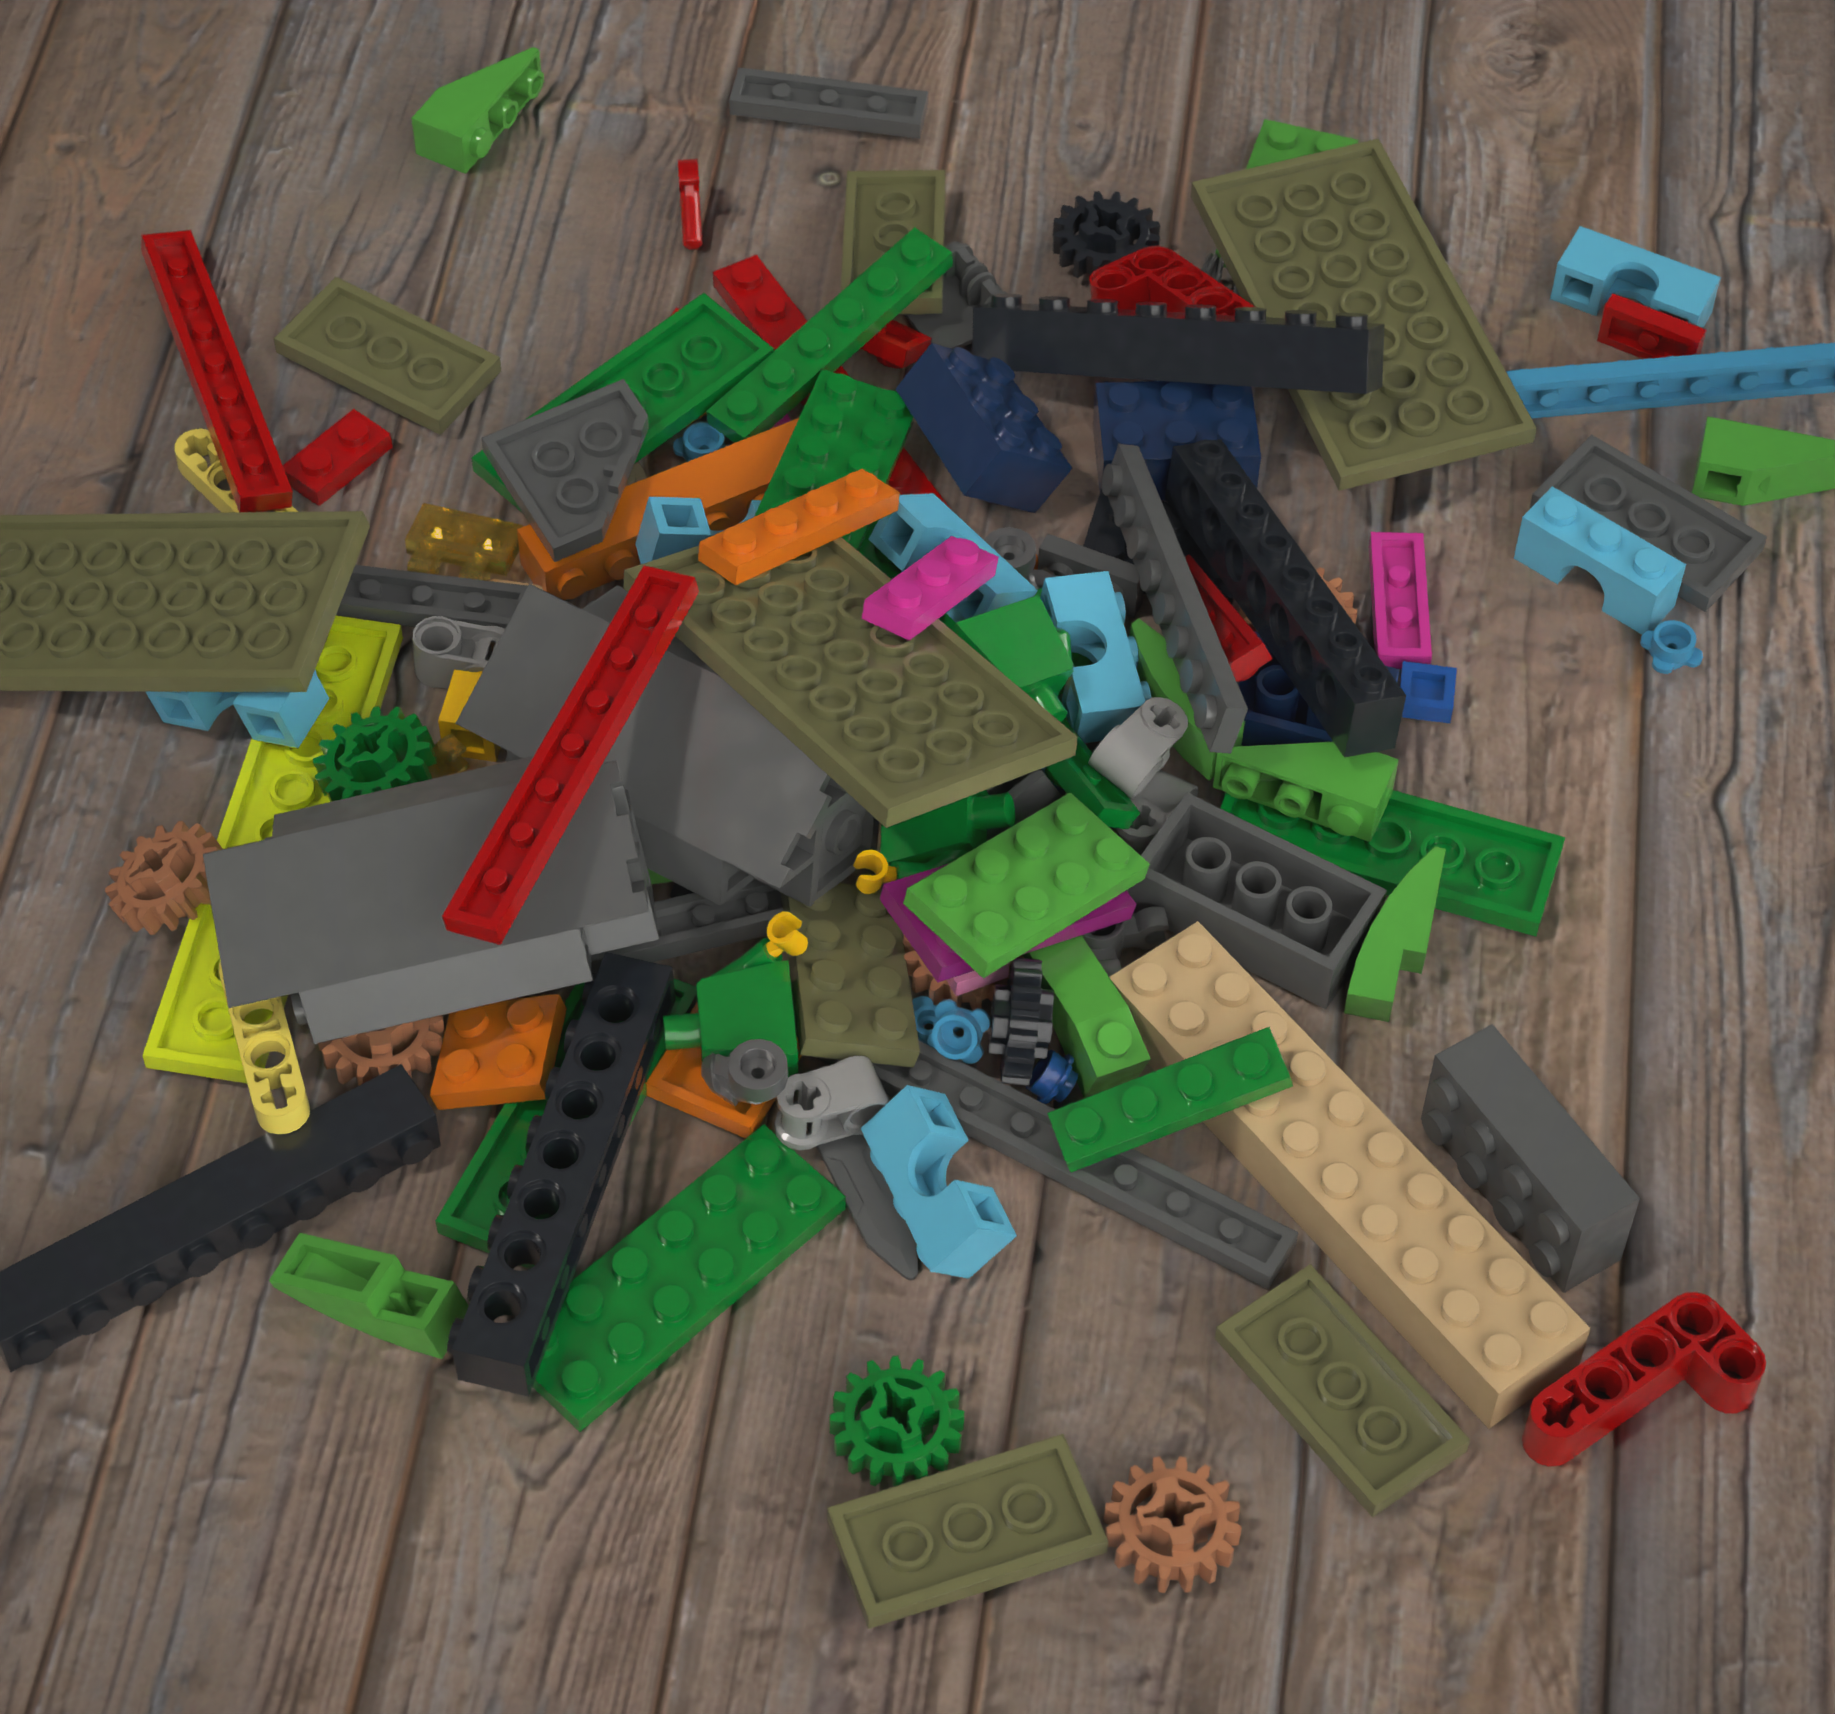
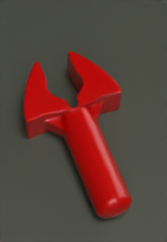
M697 159L678 160L682 240L684 248L697 250L703 244Z

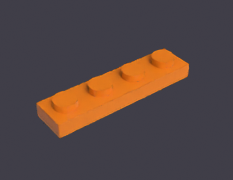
M860 469L699 541L698 560L736 586L898 511L900 492L879 480L875 475Z

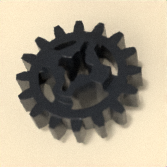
M1094 191L1092 201H1087L1079 195L1075 197V208L1063 205L1060 218H1054L1052 251L1053 254H1060L1059 265L1061 267L1074 265L1073 276L1079 278L1085 273L1092 274L1098 268L1135 251L1150 246H1159L1160 222L1152 221L1153 210L1151 208L1138 210L1139 199L1135 197L1125 203L1121 201L1120 192H1114L1111 199H1104L1100 191Z
M1014 959L1010 965L1007 985L995 984L990 1010L991 1026L989 1028L988 1053L1001 1054L1000 1082L1004 1084L1029 1086L1035 1058L1047 1059L1048 1046L1052 1035L1054 990L1041 989L1042 961L1038 959Z

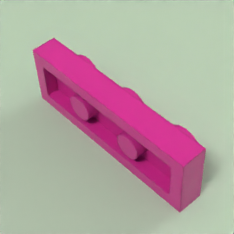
M1371 532L1368 547L1374 651L1385 666L1396 669L1402 668L1403 661L1431 665L1432 648L1424 533Z
M950 536L864 600L861 619L910 641L994 577L999 556L979 548L971 540Z

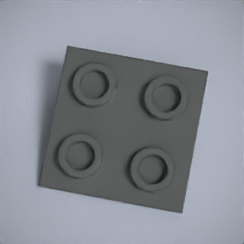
M954 241L946 247L952 252L953 266L943 274L942 314H904L916 331L932 338L931 343L951 349L973 343V307L991 302V295L1008 294L1002 291L996 283L995 277L988 272L987 267L980 263L973 255L971 247L958 241Z

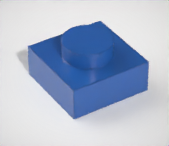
M1403 661L1399 686L1406 694L1402 717L1451 723L1457 668Z

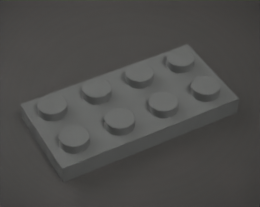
M1592 434L1532 494L1530 503L1531 508L1553 486L1685 563L1686 567L1678 596L1704 612L1717 601L1764 549L1767 536Z

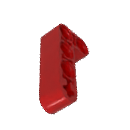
M1150 246L1135 251L1098 268L1089 277L1091 299L1118 300V309L1136 310V303L1163 302L1167 303V312L1185 313L1186 305L1202 304L1217 306L1216 314L1235 315V308L1255 307L1172 249L1163 246Z
M1699 1292L1683 1293L1542 1390L1532 1401L1522 1435L1523 1448L1527 1455L1538 1464L1548 1467L1565 1464L1683 1380L1716 1411L1726 1414L1739 1413L1746 1410L1754 1400L1766 1367L1765 1354L1760 1346L1711 1297ZM1681 1327L1692 1328L1699 1332L1700 1335L1687 1333ZM1635 1359L1649 1360L1656 1367L1641 1365ZM1723 1371L1736 1372L1743 1379L1729 1377ZM1598 1390L1604 1392L1611 1399L1597 1398L1589 1391ZM1569 1414L1566 1427L1564 1428L1563 1424H1565L1567 1416Z

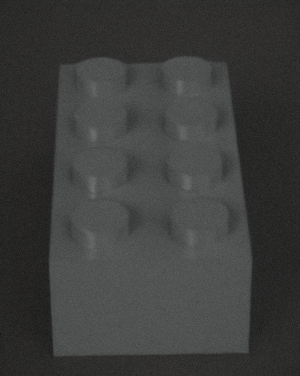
M1187 792L1141 855L1150 863L1145 879L1128 890V893L1136 902L1135 914L1149 907H1164L1169 925L1168 930L1175 934L1180 933L1198 921L1243 968L1324 1009H1327L1354 969L1356 959L1370 926L1383 907L1387 893L1386 889Z
M1491 1024L1436 1054L1421 1116L1423 1128L1430 1140L1438 1146L1442 1145L1456 1161L1459 1173L1466 1184L1473 1189L1478 1188L1492 1205L1494 1215L1499 1224L1507 1232H1514L1529 1250V1255L1535 1268L1543 1276L1551 1277L1561 1291L1565 1293L1619 1262L1623 1255L1640 1197L1495 1026Z

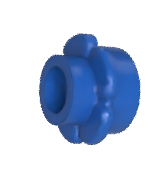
M1052 1049L1047 1052V1059L1040 1058L1033 1068L1032 1078L1026 1089L1037 1095V1100L1043 1104H1048L1053 1099L1058 1103L1062 1102L1069 1095L1078 1078V1073L1072 1070L1073 1056L1066 1054L1063 1057Z

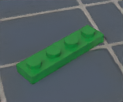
M1269 1026L1058 1108L1047 1114L1070 1173L1293 1087V1084Z

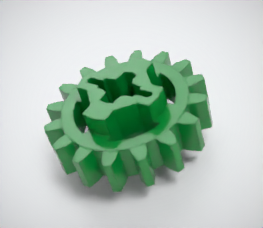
M379 706L373 707L369 718L362 719L361 715L357 712L351 714L352 724L347 728L335 724L332 728L337 737L334 740H321L319 746L324 755L313 758V764L318 772L315 778L324 796H328L330 802L430 780L432 776L428 767L437 764L438 760L433 750L435 747L433 739L427 727L422 726L418 715L413 713L405 718L401 708L394 707L388 716H383Z
M898 1356L891 1357L889 1369L881 1370L873 1360L867 1362L866 1378L862 1379L860 1376L850 1372L846 1376L847 1392L835 1391L833 1395V1411L835 1413L829 1414L830 1434L836 1435L834 1437V1452L836 1456L849 1455L848 1472L852 1475L862 1471L864 1468L869 1469L871 1486L876 1487L881 1482L883 1476L892 1477L894 1487L904 1484L905 1476L913 1475L916 1480L927 1477L930 1466L940 1472L948 1470V1453L960 1452L962 1434L959 1432L964 1431L965 1420L964 1411L958 1409L960 1393L957 1388L943 1391L945 1388V1373L941 1370L933 1373L929 1378L923 1375V1360L917 1359L912 1364L910 1370L902 1369ZM868 1401H871L872 1405L870 1408L860 1411ZM860 1412V1420L856 1421L857 1415ZM938 1424L935 1434L924 1445L922 1442V1438L924 1436L932 1434L933 1425Z

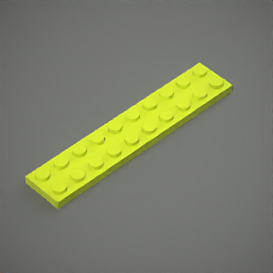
M335 616L315 668L317 676L330 699L299 748L251 739L217 837V842L223 849L271 837L274 815L330 802L328 796H324L315 778L318 772L313 764V758L324 755L319 743L321 740H334L337 737L332 728L335 724L346 728L352 724L351 714L357 712L361 715L362 719L370 717L373 707L379 706L381 708L403 640L401 625ZM200 903L195 908L198 917L195 920L189 919L142 1055L145 1067L150 1069L247 1083L219 974L220 955L211 905ZM288 995L281 996L283 1007H285ZM264 1008L256 1009L249 1012L243 1021L253 1025L261 1024L267 1021L273 1012ZM270 1052L257 1058L254 1065L265 1068Z

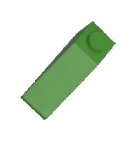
M1081 935L1023 954L1024 958L1042 961L1041 989L1054 990L1053 1027L1065 1055L1070 1054L1074 1058L1072 1070L1078 1073L1076 1082L1083 1098L1138 1078L1151 1058L1127 1003L1083 936Z

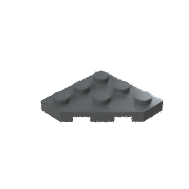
M622 379L482 437L484 454L554 562L603 542L649 429L648 414L625 380Z

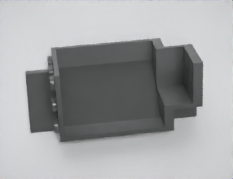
M529 583L455 724L506 749V762L534 756L628 592L617 585L581 609ZM674 636L604 762L618 761L624 789H628L648 869L719 906L754 879L809 907L812 906L815 900L837 886L856 870L853 865L859 853L865 850L877 851L879 821L682 641Z
M534 756L274 815L271 837L253 843L204 853L203 859L228 1008L291 994L293 1010L298 1024L308 1023L313 1042L317 1044L593 981L591 955L659 940L654 891L628 789H624L618 761L613 760L602 764L501 945L447 931L442 915Z

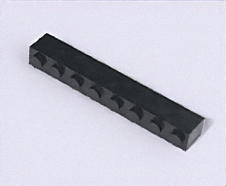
M993 294L991 295V302L973 307L972 355L986 359L996 357L1004 361L1016 372L1368 394L1382 388L1385 324L1368 323V315L1362 313L1336 314V321L1317 320L1316 311L1289 310L1285 311V318L1266 317L1265 308L1257 307L1235 308V315L1216 314L1217 306L1186 305L1185 313L1167 312V303L1138 302L1136 303V310L1118 309V300L1091 299L1087 300V307L1070 306V298L1039 297V304L1022 303V295Z
M400 1064L311 1110L306 1123L298 1130L279 1135L268 1132L1 1270L0 1355L9 1371L13 1372L26 1364L32 1365L45 1360L56 1348L81 1335H90L100 1331L111 1319L136 1306H145L155 1302L166 1290L191 1277H201L210 1273L220 1262L246 1248L253 1249L259 1247L278 1231L299 1220H309L318 1216L328 1205L352 1192L358 1193L371 1188L381 1177L404 1165H412L424 1160L432 1150L441 1146L435 1112L405 1068Z

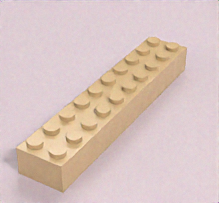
M1198 921L1109 977L1130 1009L1151 1058L1148 1064L1155 1071L1270 1026L1290 1074L1293 1087L1203 1121V1123L1488 1429L1580 1364L1591 1328Z

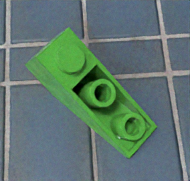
M535 47L529 48L438 88L412 117L416 154L466 174L479 158H484L487 155L492 143L502 131L513 125L517 114L528 101L539 95L544 83L539 49Z
M1707 416L1698 451L1691 492L1703 499L1745 506L1835 489V439Z
M1334 742L1233 747L1231 754L1217 753L1213 788L1222 790L1232 797L1248 799L1279 810L1289 817H1299L1331 828L1341 835L1354 836L1371 842L1393 793L1399 759L1379 752L1344 757Z

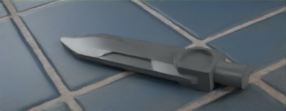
M811 1122L807 1123L809 1133L811 1131ZM851 1135L816 1146L835 1185L846 1196V1206L867 1247L905 1279L914 1280L918 1274L916 1241L906 1221L898 1214L893 1205L894 1196L883 1174L875 1167L870 1158L871 1149L864 1135Z

